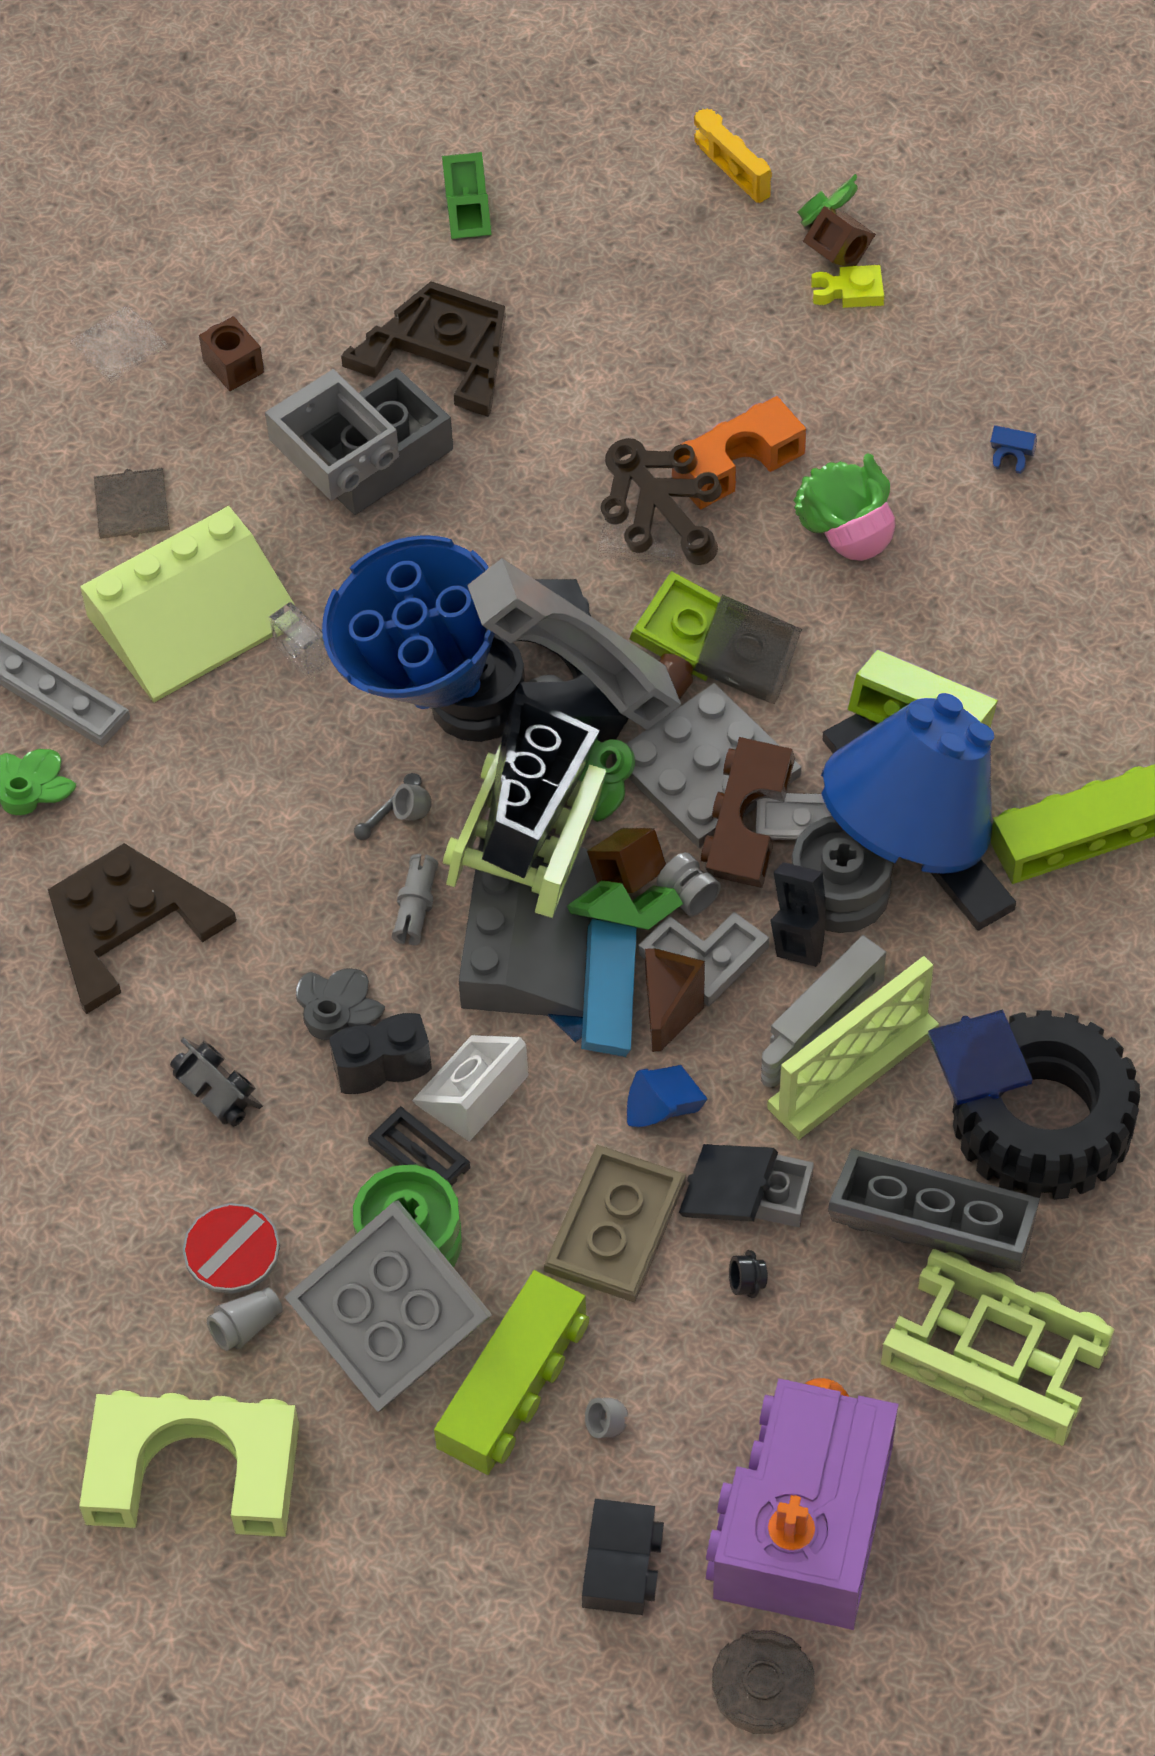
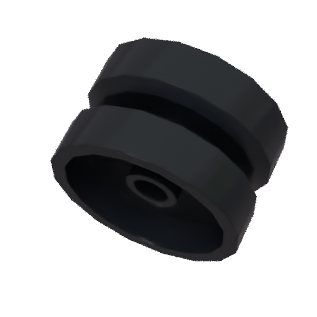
M495 634L480 678L478 692L454 704L431 708L434 720L446 733L460 740L474 742L497 739L503 735L508 719L506 709L518 686L525 680L524 663L519 648L514 643H509Z

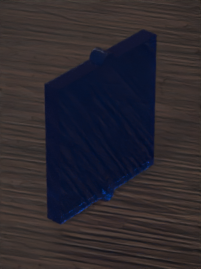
M1003 1010L971 1019L968 1016H963L960 1022L928 1030V1037L956 1105L988 1096L992 1099H997L1002 1092L1032 1084V1076Z

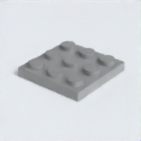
M715 683L668 714L650 729L645 730L626 743L632 749L635 756L634 770L629 779L698 848L703 846L707 835L714 836L718 819L712 818V811L718 791L725 793L729 776L723 775V768L728 749H736L739 737L778 745ZM612 754V763L615 765L617 756ZM796 761L794 762L789 784L801 776V766ZM757 800L749 805L744 816L757 807Z
M399 1200L391 1203L285 1296V1299L377 1412L387 1407L492 1316L491 1312Z

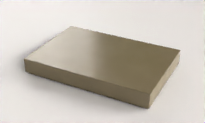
M597 1144L545 1261L544 1272L635 1303L685 1185L686 1174Z

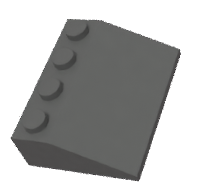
M480 838L478 848L482 852L485 842L483 838ZM580 848L553 918L535 913L539 894L532 892L531 886L475 869L459 974V992L462 1009L583 1019L588 925L593 918L571 914L567 905L597 884L587 853L589 849ZM537 855L531 867L538 869L539 865L548 867L549 864L543 862L544 857Z

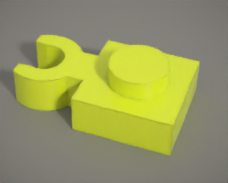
M880 265L839 267V276H833L827 272L811 274V288H825L823 290H813V304L826 305L834 299H842L843 308L884 306V290Z

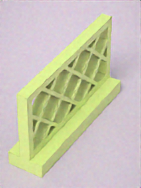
M925 956L917 960L781 1065L780 1091L768 1100L767 1109L798 1140L938 1033L939 1023L928 1014L933 964Z

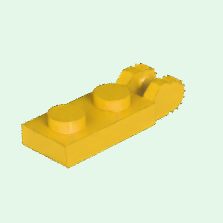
M702 108V110L695 112L694 126L699 128V130H696V133H694V139L699 148L756 203H761L771 197L772 172L768 163L751 152L739 136L733 135L723 126V118L716 114V111Z

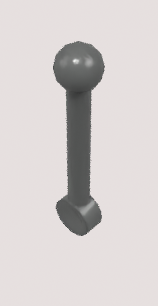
M410 773L404 777L403 782L404 784L421 786V777L416 773ZM393 796L368 821L355 826L354 835L357 839L366 840L370 837L371 829L393 809Z

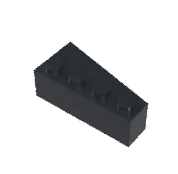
M520 693L516 694L503 730L482 860L521 878L526 877L583 774L600 730Z

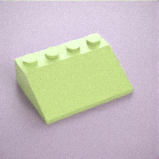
M230 506L223 508L80 586L87 617L153 702L162 699L302 621L301 614L252 533Z

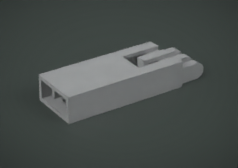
M862 935L771 1025V1033L773 1034L770 1037L771 1044L762 1053L761 1082L764 1086H777L780 1083L781 1065L859 1006L884 981L885 950Z

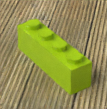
M1155 764L1147 767H1134L1123 775L1105 781L1095 780L1087 783L1081 789L1063 795L1053 794L1047 796L1039 803L1021 809L1010 808L999 816L994 817L990 843L1011 883L1015 884L1155 837Z
M533 1270L434 1428L436 1448L486 1475H489L496 1462L505 1463L516 1442V1437L513 1436L521 1421L529 1423L534 1417L541 1401V1397L538 1395L546 1381L553 1383L557 1379L565 1363L564 1351L571 1341L578 1343L588 1327L590 1318L586 1315V1298L584 1294Z

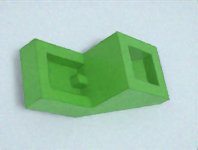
M482 152L442 156L451 239L492 235Z
M601 880L568 904L567 908L571 914L649 930L683 903L674 888L653 885L632 901L622 883Z

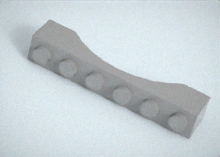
M503 558L467 585L482 626L509 643L518 640H529L555 651L586 675L607 696L621 714L646 730L650 729L681 705L664 664Z

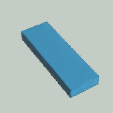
M592 919L588 925L581 1049L626 1057L631 1051L637 927Z

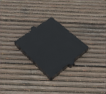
M703 1144L693 1174L687 1177L689 1185L679 1213L683 1217L754 1222L763 1194L770 1189L768 1180L778 1152L775 1148Z

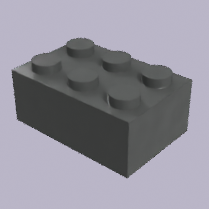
M398 368L359 393L397 430L399 458L394 460L386 469L379 470L360 482L352 491L345 492L337 497L354 515H357L453 450L451 417ZM339 412L299 437L328 466H331L368 442Z

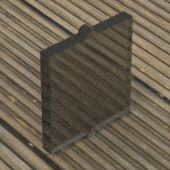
M163 468L134 472L131 469H126L124 473L94 476L100 539L126 535L136 538L142 533L170 530Z

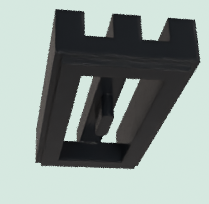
M401 1106L368 1137L369 1145L395 1166L417 1165L384 1138L387 1135L426 1168L434 1170L447 1180L451 1187L457 1182V1177L461 1173L465 1174L470 1169L469 1160ZM399 1123L402 1124L452 1166L448 1169L443 1167L427 1154L423 1148L412 1142L395 1127Z

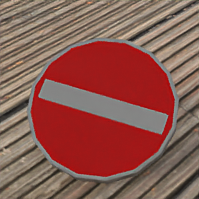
M235 1203L212 1207L197 1217L186 1232L183 1245L187 1270L197 1283L214 1292L231 1294L252 1289L264 1281L277 1264L280 1250L276 1227L266 1214L250 1205Z

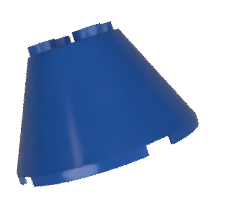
M431 535L397 539L365 554L350 567L352 573L343 582L339 590H332L325 606L322 623L323 641L327 654L336 670L350 684L362 691L414 704L420 709L445 707L463 698L473 696L480 688V678L495 633L482 626L467 585L489 568L486 562L474 550L470 552L454 544L452 539Z
M941 693L936 699H917L844 745L829 757L821 773L825 786L821 794L825 805L832 817L846 833L862 846L888 861L896 863L900 857L923 864L921 871L929 873H953L968 869L981 860L992 838L991 743L994 739V732L989 726L981 723L971 713L963 709L962 702L951 694Z

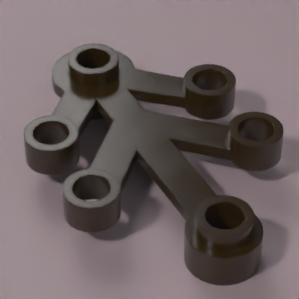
M631 438L621 439L612 444L606 453L605 463L609 472L614 477L610 496L606 497L601 503V512L608 523L613 525L623 523L629 515L626 499L631 480L638 485L640 494L634 524L630 525L624 533L629 549L635 553H643L651 547L653 538L650 531L656 507L682 537L681 548L690 563L704 565L712 561L718 552V544L712 531L703 526H695L671 497L699 498L704 502H712L722 492L718 477L714 473L704 472L695 479L654 478L647 468H674L680 474L692 472L697 466L698 459L693 448L687 444L677 445L671 451H648L640 441ZM632 454L627 460H620L625 455ZM684 455L690 456L686 462H677ZM708 483L714 484L713 488L708 491L701 490ZM621 506L617 513H609L612 507ZM636 535H645L641 541L632 542ZM704 538L700 544L691 545L693 541Z

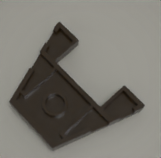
M430 281L394 311L395 317L382 327L375 326L366 333V340L355 349L350 346L341 355L342 367L373 378L378 376L395 348L465 371L467 373L454 393V405L489 417L492 409L505 325V306Z
M125 843L48 889L80 1003L86 1014L121 993L119 983L99 959L105 953L174 911L181 915L202 943L237 921L235 912L229 906Z

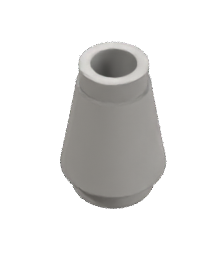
M267 1287L262 1291H257L215 1306L214 1313L207 1317V1326L213 1339L223 1350L228 1351L233 1347L241 1349L269 1324L275 1316L282 1313V1304L276 1293Z

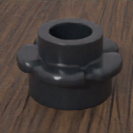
M747 1250L745 1255L733 1256L731 1258L729 1282L731 1290L735 1295L747 1294L750 1298H756L759 1290L764 1289L767 1285V1266L763 1259L756 1260L754 1251Z

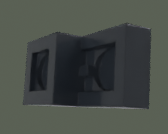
M782 862L773 872L780 908L770 920L776 955L783 959L816 967L821 962L825 935L826 906L823 872Z

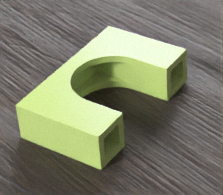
M125 1390L114 1391L111 1395L96 1394L79 1505L85 1524L136 1528L143 1476L152 1458L165 1446L185 1438H205L223 1445L237 1460L231 1509L235 1533L286 1537L299 1431V1421L295 1405H288L286 1402L277 1399H264L259 1403H244L227 1396H215L210 1400H192L176 1393L163 1394L160 1398L140 1397L134 1392Z

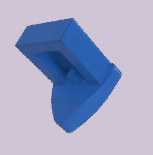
M682 1065L650 1071L648 1069L638 1070L628 1095L627 1123L631 1127L658 1124L670 1117L698 1112L708 1099Z

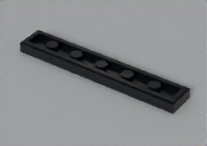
M855 714L823 731L822 741L834 753L871 729L872 726L865 717ZM982 859L974 866L959 872L931 873L977 931L1013 912L1016 908L1015 899Z

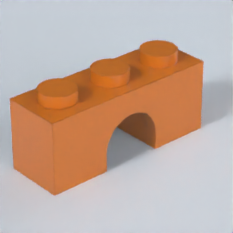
M775 396L764 403L753 405L747 412L728 422L719 423L711 431L700 437L683 442L682 444H687L693 448L698 463L696 468L687 474H680L672 468V478L695 479L704 472L714 473L718 477L722 492L716 500L704 502L699 498L689 497L701 510L735 492L736 465L732 462L734 459L741 457L757 459L769 472H772L804 455L806 427L782 400ZM684 455L677 462H686L690 456ZM708 483L701 490L708 491L713 488L714 484Z

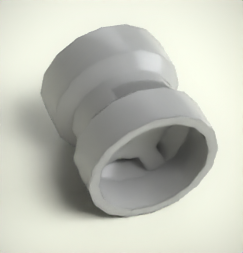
M687 852L672 858L664 866L657 878L658 886L674 888L683 903L680 908L688 916L698 915L709 907L717 898L721 889L720 882L712 874L703 873L700 870L699 862Z

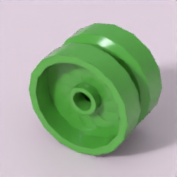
M399 1165L374 1174L360 1188L353 1204L355 1235L391 1203L399 1200L453 1267L455 1266L462 1250L461 1221L458 1198L447 1180L434 1170L418 1165Z

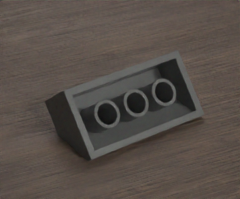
M851 1148L829 1201L828 1212L832 1222L847 1225L855 1230L870 1231L895 1238L903 1243H914L937 1249L944 1253L954 1252L966 1258L988 1263L996 1268L1021 1272L1030 1245L1040 1198Z

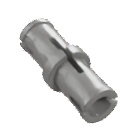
M414 854L410 857L405 887L399 890L397 896V903L400 907L395 928L392 932V938L397 943L405 944L407 932L411 935L409 945L416 946L421 941L426 911L429 912L433 905L431 889L439 864L430 855H425L423 867L420 865L421 854Z

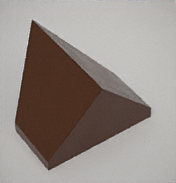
M656 948L645 949V974L652 1052L662 1051L704 1009L705 961Z

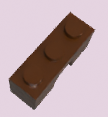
M739 737L736 749H728L723 768V775L729 776L725 793L718 791L712 811V818L718 819L714 836H706L701 853V862L707 863L706 870L714 877L763 888L773 843L770 836L755 833L746 828L743 824V817L749 805L756 800L770 798L785 802L795 762L792 748Z

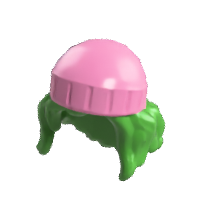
M869 453L863 457L864 466L862 468L855 464L848 465L846 462L841 461L838 463L829 462L821 469L813 468L810 472L811 477H803L802 484L793 500L796 503L794 506L795 513L799 516L801 524L813 533H824L831 547L837 553L850 560L863 561L881 553L892 540L895 529V517L887 503L890 493V482L882 473L881 467L877 465L873 454Z

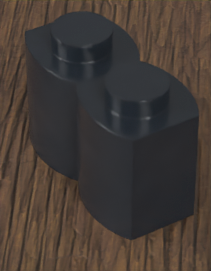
M417 1013L393 1015L380 1021L376 1026L356 1025L347 1027L329 1038L334 1070L341 1093L344 1094L366 1093L380 1087L386 1081H411L425 1075L432 1069L429 1040L421 1015Z
M595 1499L582 1590V1608L643 1615L645 1600L655 1602L658 1570H650L649 1563L651 1552L661 1553L664 1522L655 1521L656 1506Z

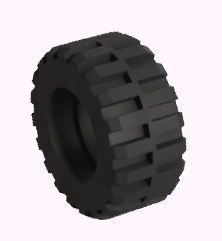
M1037 1010L1034 1017H1027L1026 1013L1022 1012L1009 1016V1023L1007 1025H1004L1002 1021L995 1022L986 1028L985 1038L983 1036L976 1037L969 1045L967 1056L962 1058L958 1069L952 1111L954 1113L953 1128L955 1137L959 1140L962 1139L960 1150L965 1158L970 1162L975 1159L978 1160L976 1171L986 1180H990L994 1175L1000 1179V1188L1014 1191L1015 1187L1027 1190L1026 1195L1040 1198L1041 1193H1052L1054 1200L1069 1198L1070 1189L1076 1188L1079 1194L1094 1189L1097 1177L1101 1181H1106L1115 1173L1117 1163L1124 1161L1133 1138L1139 1112L1140 1084L1135 1080L1137 1071L1132 1060L1128 1057L1122 1058L1124 1048L1113 1037L1106 1040L1103 1037L1104 1029L1095 1023L1090 1022L1086 1026L1078 1022L1079 1016L1065 1013L1064 1018L1052 1016L1051 1010ZM1036 1079L1051 1080L1075 1091L1086 1103L1090 1114L1081 1122L1067 1128L1041 1129L1028 1125L1016 1118L1007 1109L1001 1096L1014 1085L1024 1081Z

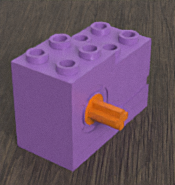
M778 1378L775 1395L765 1394L759 1421V1425H761L759 1441L755 1440L753 1443L749 1469L737 1466L733 1484L724 1482L722 1485L717 1513H720L717 1530L712 1529L706 1560L708 1561L706 1580L714 1581L713 1599L854 1630L894 1443L898 1404L859 1395L858 1399L849 1397L842 1385L830 1379L815 1378L803 1384Z

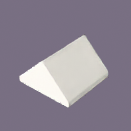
M471 1035L412 1101L422 1110L470 1142L528 1077L526 1043L521 1037Z

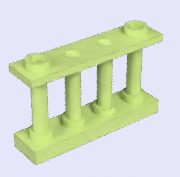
M500 743L496 754L488 752L481 772V778L485 780L459 839L451 837L443 858V864L450 866L446 885L455 887L463 867L468 866L531 886L532 892L539 894L535 913L553 918L597 808L606 769L589 764L583 781H578L567 801V805L572 808H563L553 826L556 829L555 833L559 834L560 838L551 836L550 840L546 839L538 853V856L544 857L543 862L548 863V867L539 865L538 869L531 867L526 877L521 878L482 860L483 852L472 849L477 837L485 839L488 820H485V817L491 806L501 747Z

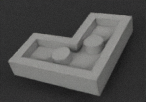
M735 912L705 941L671 916H668L639 944V955L645 959V949L656 948L705 961L704 1004L709 1007L769 948V937Z

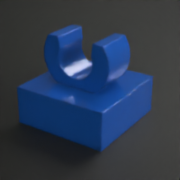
M994 425L990 441L992 448L997 449L993 455L994 468L1000 469L1004 456L1014 455L1017 458L1015 471L1021 474L1026 467L1024 455L1034 456L1037 445L1036 434Z

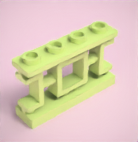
M932 1249L928 1257L927 1266L920 1274L918 1289L935 1296L936 1299L922 1326L901 1316L898 1317L895 1328H891L883 1343L881 1364L1063 1446L1071 1431L1072 1423L1080 1410L1082 1397L1062 1389L1076 1359L1097 1369L1100 1368L1104 1356L1109 1351L1114 1328L1107 1325L1101 1317L1093 1313H1079L1061 1305L1054 1296L1048 1293H1034L1020 1287L1005 1274L999 1272L989 1273L977 1268L957 1253H943L937 1249ZM954 1289L979 1300L970 1319L947 1309L953 1297ZM985 1319L1027 1337L1013 1367L971 1348ZM937 1326L961 1336L953 1355L929 1345ZM1044 1330L1070 1340L1062 1359L1037 1349L1044 1335ZM1028 1367L1053 1377L1045 1396L1019 1385Z

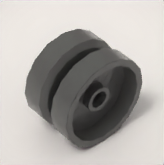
M832 816L824 817L808 825L796 839L792 853V864L823 872L826 906L825 930L835 933L855 932L875 923L888 905L894 863L878 856L854 840Z

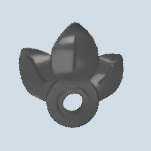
M346 968L334 972L329 979L313 972H308L302 976L296 988V1000L304 1008L303 1021L311 1035L321 1040H329L333 1034L342 1029L356 1025H371L382 1016L385 1006L378 1001L366 998L369 980L363 971Z

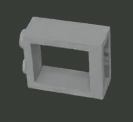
M334 369L265 412L269 440L331 501L345 492L352 491L360 482L375 472L386 469L394 460L399 458L397 430ZM339 412L368 442L331 466H328L299 437Z

